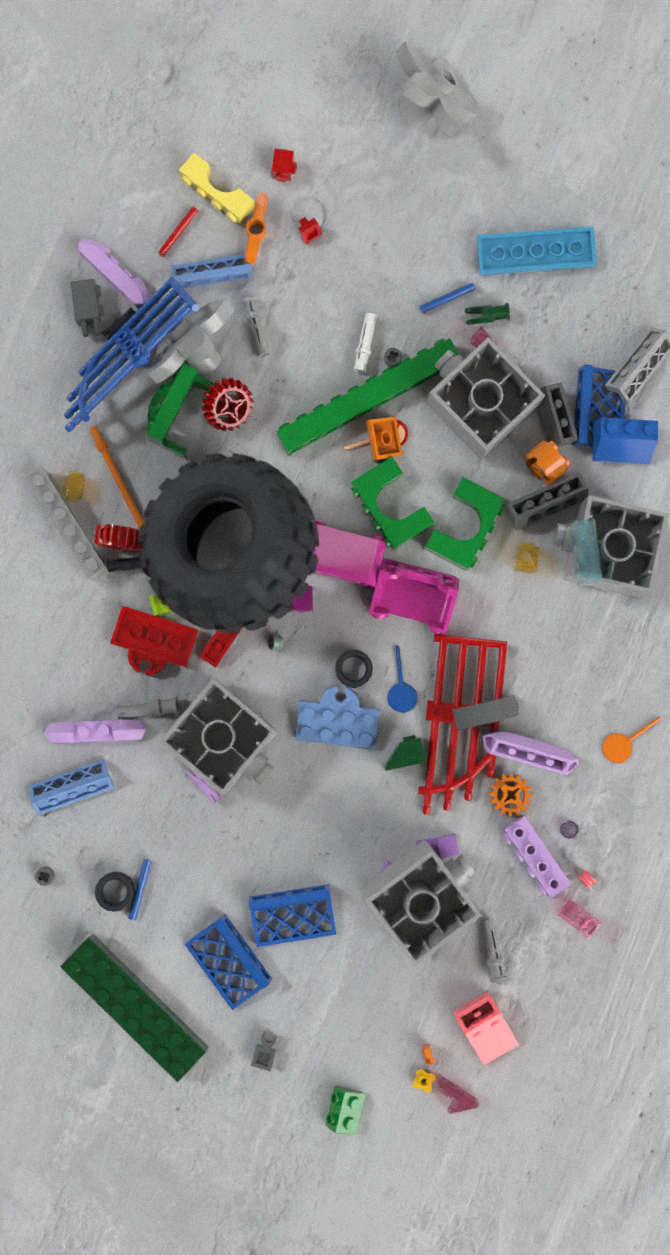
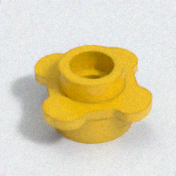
M418 1069L416 1079L412 1082L415 1089H423L425 1093L431 1092L432 1082L436 1080L435 1074Z

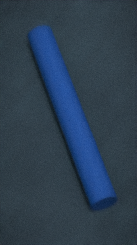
M472 282L419 306L420 311L423 314L475 290V285Z
M147 859L143 860L128 919L134 921L137 918L152 862Z

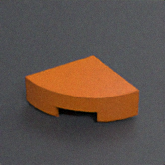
M424 1044L422 1049L426 1065L435 1064L430 1044Z

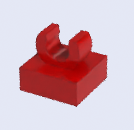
M304 217L298 221L301 225L298 230L302 241L306 245L322 235L315 218L308 221Z

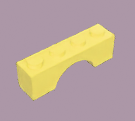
M193 153L179 169L181 181L186 186L195 188L196 193L201 198L210 200L211 205L216 210L225 212L226 217L231 222H237L241 225L254 210L255 201L241 189L232 192H221L213 188L209 183L210 166L196 153Z

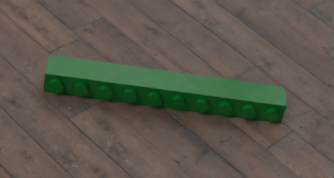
M450 338L447 340L440 339L434 343V347L420 350L417 352V356L411 359L410 357L403 359L399 362L400 365L395 368L392 366L388 367L382 372V375L368 378L365 384L360 387L355 385L348 390L347 394L343 396L339 394L333 397L330 403L316 406L310 414H301L296 418L295 422L291 424L287 422L281 425L276 433L287 455L289 456L438 376L441 371L436 368V362L449 350L454 352L455 356L459 354Z

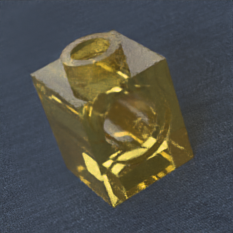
M523 542L522 545H519L516 548L514 571L535 573L537 571L539 547H535L534 543ZM522 553H529L532 557L531 561L525 562L522 559Z

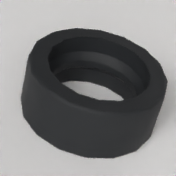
M360 650L346 651L336 661V677L345 686L351 688L361 687L372 676V661L367 654ZM357 657L364 662L366 667L365 674L359 680H349L344 676L342 665L348 658Z
M122 872L106 874L98 881L95 888L96 901L100 907L112 912L120 911L127 907L135 894L133 881ZM114 879L123 882L127 889L125 899L116 904L108 902L103 894L106 883Z

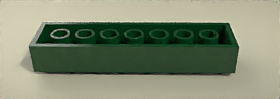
M93 933L60 966L177 1083L207 1052L208 1046Z

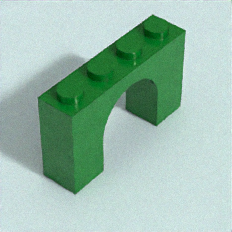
M390 457L353 480L352 488L350 489L355 498L359 497L363 502L361 507L366 515L370 514L372 516V524L376 531H381L384 535L383 541L386 543L387 548L391 547L394 551L433 527L435 522L425 507L400 520L387 518L380 512L377 506L379 492L402 477L403 474L394 458Z
M462 477L452 498L471 507L477 513L480 520V528L477 535L469 540L460 541L435 529L425 550L467 571L469 567L473 569L478 560L475 557L478 549L483 550L487 543V540L484 539L487 532L492 533L497 524L493 522L496 515L501 516L506 506L503 505L505 499Z

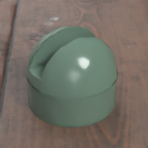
M270 634L267 641L269 650H280L284 646V643H281L284 639L280 635Z

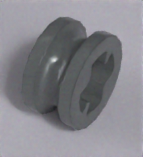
M390 348L385 352L384 362L388 367H397L402 359V354L397 348ZM391 353H394V356H398L396 362H392V359L388 360Z
M42 867L35 874V880L41 886L49 885L55 878V873L50 867ZM42 871L44 873H49L50 876L47 877L49 879L48 881H46L45 879L41 880L40 876L43 875L41 874Z

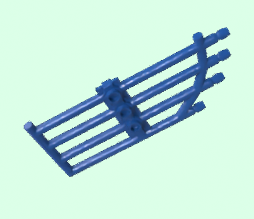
M170 277L79 370L78 374L83 379L66 398L69 402L74 401L77 396L78 399L64 413V417L69 419L78 410L80 412L66 425L65 429L68 432H71L82 420L88 422L90 420L89 413L134 368L137 369L139 366L147 365L150 360V352L192 310L194 312L199 310V305L173 277ZM171 288H173V289L147 314V316H146L133 330H131V328H132ZM179 295L163 314L138 338L137 336ZM184 303H186V305L144 346L143 344H144ZM117 344V346L99 363V361ZM123 351L124 353L88 388V386H89V385L111 364V362ZM128 360H130V361L105 385V387L86 405V402H87Z

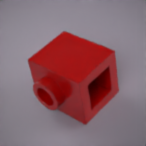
M275 148L271 169L272 179L278 182H286L292 180V174L296 175L297 163L294 162V151Z

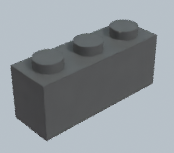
M562 382L542 387L540 390L545 396L538 405V410L547 442L553 441L558 447H562L578 440Z

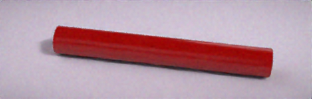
M194 206L191 207L157 253L160 256L164 257L198 213Z

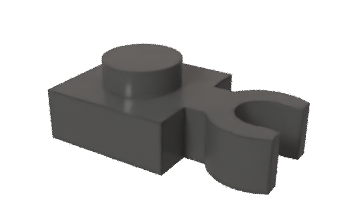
M264 1031L261 1036L263 1045H256L251 1066L271 1071L276 1049H272L271 1046L276 1043L277 1035L274 1034L273 1039L267 1041L265 1038L266 1031Z

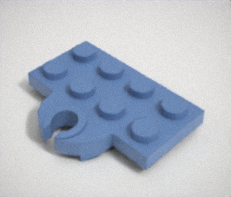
M334 685L323 692L320 702L299 701L296 740L375 749L380 708L360 706L356 691L350 687L345 686L346 698L344 700H338L335 697L338 685Z

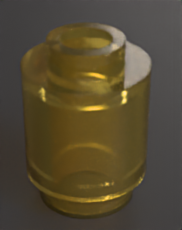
M77 472L68 473L62 495L66 496L65 500L77 502V499H82L86 481L84 480V474Z

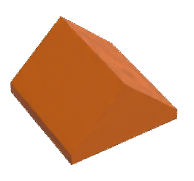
M396 417L372 419L365 422L372 461L403 456Z

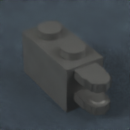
M94 279L71 281L74 317L78 326L82 325L83 336H89L88 324H94L96 336L101 335L100 323H102L101 316H104L103 305L99 304V297H102L100 285H97Z

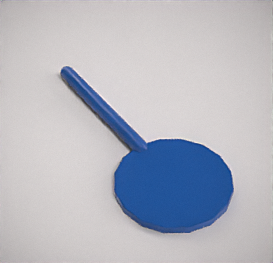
M397 645L396 657L399 684L394 685L390 689L388 703L393 710L405 713L416 705L417 694L412 686L403 683L400 647Z

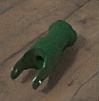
M509 303L500 306L484 305L469 307L464 310L465 313L481 314L476 319L467 320V325L492 323L494 320L500 319L510 320Z

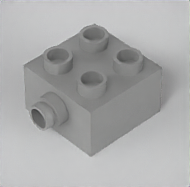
M488 337L465 360L459 354L455 356V353L449 350L436 362L435 366L441 371L439 375L443 380L429 393L426 404L482 460L538 407L545 395Z
M589 495L580 503L576 524L567 523L565 526V524L558 523L554 533L553 545L561 546V550L569 552L563 580L638 598L652 594L669 514Z
M213 678L159 742L223 796L228 793L242 775L250 781L254 779L259 785L265 780L274 767L267 763L269 759L261 752L278 731L223 684Z
M425 840L360 888L366 903L414 966L418 965L482 916L461 888L469 882L468 878L474 875L475 871L463 855L458 856L456 860L451 858L443 864Z

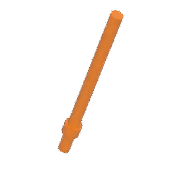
M96 426L92 427L90 432L96 442L95 446L98 452H101L140 529L145 522L108 450L109 446L106 440L102 438Z

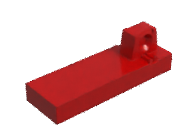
M216 631L199 657L213 667H218L239 633H219Z

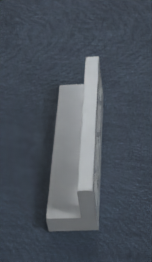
M650 327L605 384L608 391L616 392L620 395L624 404H630L669 354L670 338L666 330ZM664 342L666 346H665V348L660 352V350H661V344ZM654 356L653 363L649 366L650 359ZM642 370V376L638 381V374ZM631 385L630 392L627 395L625 391Z

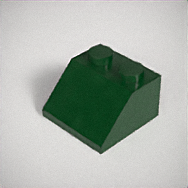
M415 735L402 737L403 741L399 742L384 765V770L388 771L426 762L421 738H416Z

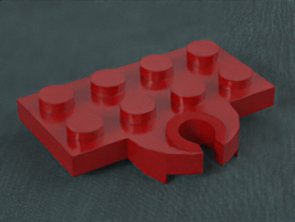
M122 606L110 644L129 650V665L137 673L141 671L140 663L143 660H149L151 666L146 671L145 676H152L161 672L168 662L187 668L199 630Z

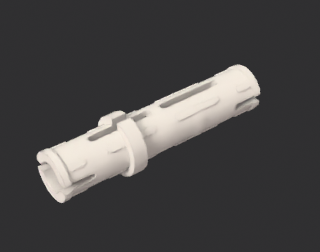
M365 313L359 346L356 348L355 353L357 355L353 371L358 373L366 372L367 360L371 356L370 346L377 315L373 313Z

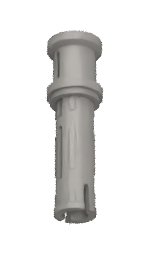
M258 295L248 296L242 299L247 311L246 320L251 324L257 357H264L270 353L261 321L263 312L259 308L258 301L260 299Z
M173 697L170 700L156 699L154 703L118 706L117 713L119 714L117 717L121 719L153 714L161 717L163 714L169 713L177 715L179 714L178 699Z
M491 918L481 920L480 922L489 958L486 963L490 967L492 977L490 982L498 983L509 978L505 974L503 965L505 960L500 955L494 920Z

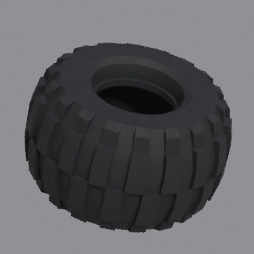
M217 453L206 455L205 458L201 459L200 464L190 461L178 469L180 475L173 480L167 477L158 487L162 492L157 500H149L144 511L148 518L147 523L142 524V527L139 529L138 542L143 547L139 558L145 575L151 578L148 580V583L159 600L166 603L169 610L191 624L205 630L214 629L219 633H240V628H245L248 631H254L266 627V622L272 616L277 619L282 618L291 611L288 604L296 596L301 599L309 588L305 583L308 575L315 574L318 563L317 555L313 552L315 547L319 546L318 529L312 522L315 520L314 514L307 499L300 493L296 485L279 469L267 462L257 461L251 456L232 453V457ZM244 509L250 519L252 532L250 541L242 555L224 568L210 569L198 565V547L209 526L227 512Z

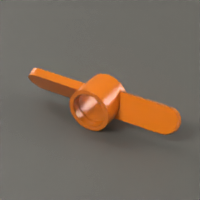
M263 192L257 195L253 217L246 225L248 241L244 260L246 264L250 265L256 262L260 241L266 237L267 233L264 217L268 196ZM254 225L263 227V231L257 235L252 234L249 230Z

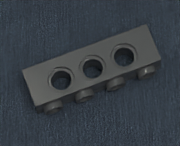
M576 473L508 503L507 515L515 530H518L582 502L588 497L589 487L581 473Z

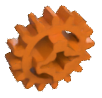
M509 773L508 777L505 774H501V780L494 779L496 785L490 784L493 792H488V795L493 796V799L489 802L496 804L493 808L494 810L501 809V815H504L507 811L509 817H512V812L519 816L520 809L526 811L525 804L531 805V802L528 801V797H533V794L528 793L531 786H525L527 780L523 779L520 781L521 775L519 774L515 778H513V773ZM514 781L516 784L508 786L504 782ZM498 789L501 790V797L499 798V800L497 798ZM507 790H514L513 799H506V797L508 796V794L506 793ZM521 790H523V799H522V800L520 799V791H521ZM508 803H513L516 807L506 808L504 806Z

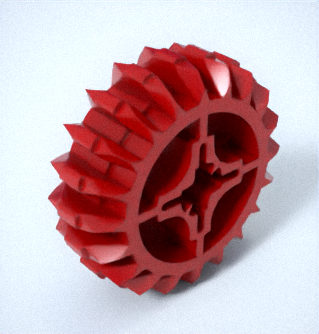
M222 378L221 382L215 380V386L209 385L210 392H204L207 398L201 399L206 404L201 407L202 411L205 412L203 414L204 418L207 419L208 424L213 425L217 430L220 429L226 432L227 429L233 431L234 426L240 428V423L246 424L245 418L251 417L249 411L254 410L250 405L254 402L251 398L252 392L248 390V386L243 384L242 381L235 380L234 378ZM237 391V394L228 395L226 392ZM221 414H222V415H225V414H228V415H229V417H227V418H218V416L221 415Z
M99 524L96 526L94 531V543L96 545L113 550L142 553L141 549L143 547L138 542V529L115 524Z

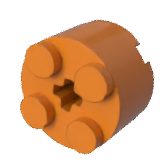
M542 440L523 459H527L525 464L530 472L538 480L543 478L545 480L543 484L549 486L568 471L571 463L565 456H561L558 452V446L553 441L546 442Z

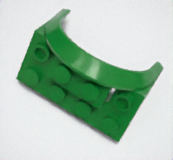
M185 363L174 372V379L161 385L152 397L148 407V426L146 428L149 442L183 459L186 456L187 449L166 439L191 387L210 392L209 385L215 386L214 382L198 375V370Z

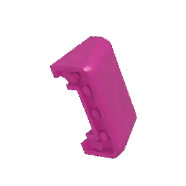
M314 521L319 536V546L315 547V551H313L318 558L315 574L318 573L353 582L356 585L362 583L361 585L365 586V588L375 590L386 547L383 538L372 535L370 538L326 527V523Z
M383 559L369 615L376 619H384L389 614L428 623L427 626L432 633L446 634L459 590V579L450 574L395 560Z

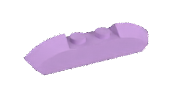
M80 239L79 252L81 256L139 310L151 298L144 282L139 277L132 279L133 276L128 270H122L118 267V261L113 256L108 257L111 251L109 248L93 240Z
M141 719L50 723L43 734L50 743L142 739L146 729Z
M496 732L483 735L484 749L493 755L563 775L570 773L578 765V758L573 754L549 743L510 732Z

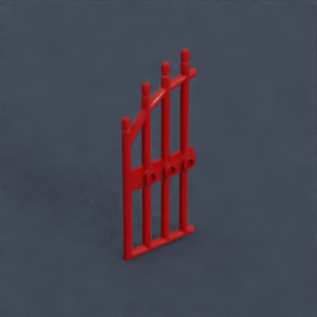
M434 634L433 642H439L434 700H427L425 720L431 721L425 786L418 787V794H424L422 811L425 815L430 813L432 794L444 792L443 810L450 811L454 789L465 784L464 798L466 801H471L474 778L486 766H488L487 777H494L496 755L488 752L476 764L479 726L491 727V733L499 732L500 720L471 727L467 773L454 780L459 730L456 727L453 710L470 706L468 704H461L467 645L479 646L473 705L482 703L487 647L499 648L494 700L502 698L508 641ZM447 643L459 644L453 703L441 702ZM439 722L451 723L445 784L433 786Z

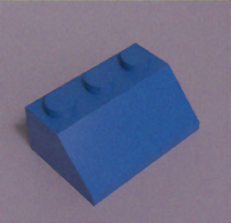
M600 418L594 421L592 461L650 464L658 442V421Z

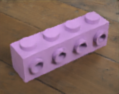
M520 816L503 828L505 832L503 837L509 845L513 844L517 849L514 852L520 862L525 861L528 866L526 871L532 879L536 877L540 883L537 887L543 896L547 894L552 898L571 885L525 816Z

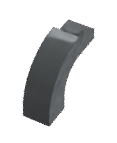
M515 695L454 709L453 715L457 730L518 716L519 704L515 699Z

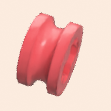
M583 869V874L577 877L591 889V885L593 883L596 884L597 881Z

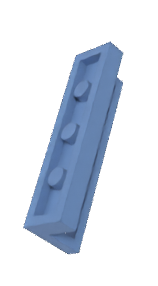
M245 254L172 266V277L183 289L252 278L250 264L234 266L237 261L244 260ZM223 263L227 266V268L215 269L218 264ZM204 266L208 269V271L196 272L199 267ZM186 270L189 274L177 275V271Z
M105 759L29 785L31 805L38 815L114 789V783L108 773ZM102 767L103 772L92 774L95 769ZM83 775L80 780L73 781L76 776ZM58 782H64L61 787L55 788ZM45 789L42 794H35L36 790Z

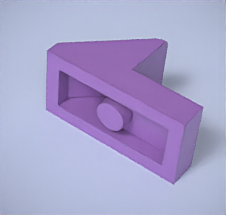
M456 834L416 840V846L425 840L440 859L459 854Z

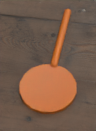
M657 717L629 738L620 733L609 735L602 745L604 756L613 763L626 761L632 753L631 741L660 721L661 718Z

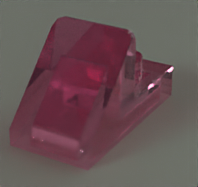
M571 899L568 900L558 916L588 939L591 938L601 924L600 921Z
M442 1077L439 1082L440 1089H442L441 1093L450 1099L452 1096L454 1097L447 1108L449 1114L474 1109L479 1106L477 1098L450 1080Z

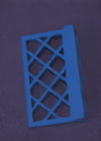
M588 364L578 369L574 427L578 440L574 441L572 446L592 447L593 441H588L589 432L593 430V421L590 419V413L594 410L601 418H607L614 413L618 419H624L625 404L620 395L612 392L606 397L600 389L603 384L609 381L616 370L595 368L593 365ZM593 373L600 374L604 379L600 385H597L593 380ZM595 391L603 399L597 405L592 400V393ZM614 393L620 399L619 405L616 407L608 399ZM603 402H606L612 410L606 416L598 408Z
M329 884L249 897L248 903L251 911L256 947L336 935ZM327 900L328 907L324 913L315 908L318 901ZM298 904H304L309 907L304 916L295 911ZM280 907H284L289 911L284 919L274 914ZM264 910L269 916L264 922H261L256 918L255 911ZM312 910L321 916L315 925L306 919ZM292 913L301 919L295 928L286 922ZM271 917L281 922L275 931L266 925ZM324 918L331 923V930L323 931L317 926ZM303 921L312 927L309 933L303 934L297 930ZM283 924L292 930L287 937L278 934ZM263 928L272 933L268 940L260 941L259 933Z
M223 914L184 944L232 1010L261 989L267 987L273 980L226 914ZM214 927L220 933L219 940L209 939V931ZM196 940L205 942L204 951H196L192 943ZM208 942L219 944L217 954L207 953ZM222 945L229 946L232 949L231 957L221 955ZM206 957L217 958L216 968H210L206 965ZM220 959L231 961L229 971L219 969ZM234 961L243 964L244 973L233 972ZM218 973L229 975L228 985L219 983L217 980ZM232 976L243 977L242 987L231 986ZM246 978L254 979L258 986L254 989L245 988ZM230 990L241 991L240 999L235 1003L229 996Z

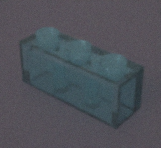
M595 519L574 521L570 524L577 586L598 584L602 582Z

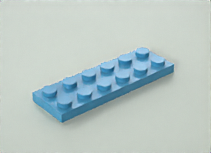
M594 226L476 236L479 276L597 266Z

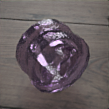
M565 821L560 825V833L564 838L572 839L577 836L579 828L574 821ZM565 825L574 826L575 830L572 831V835L564 832V828H567Z

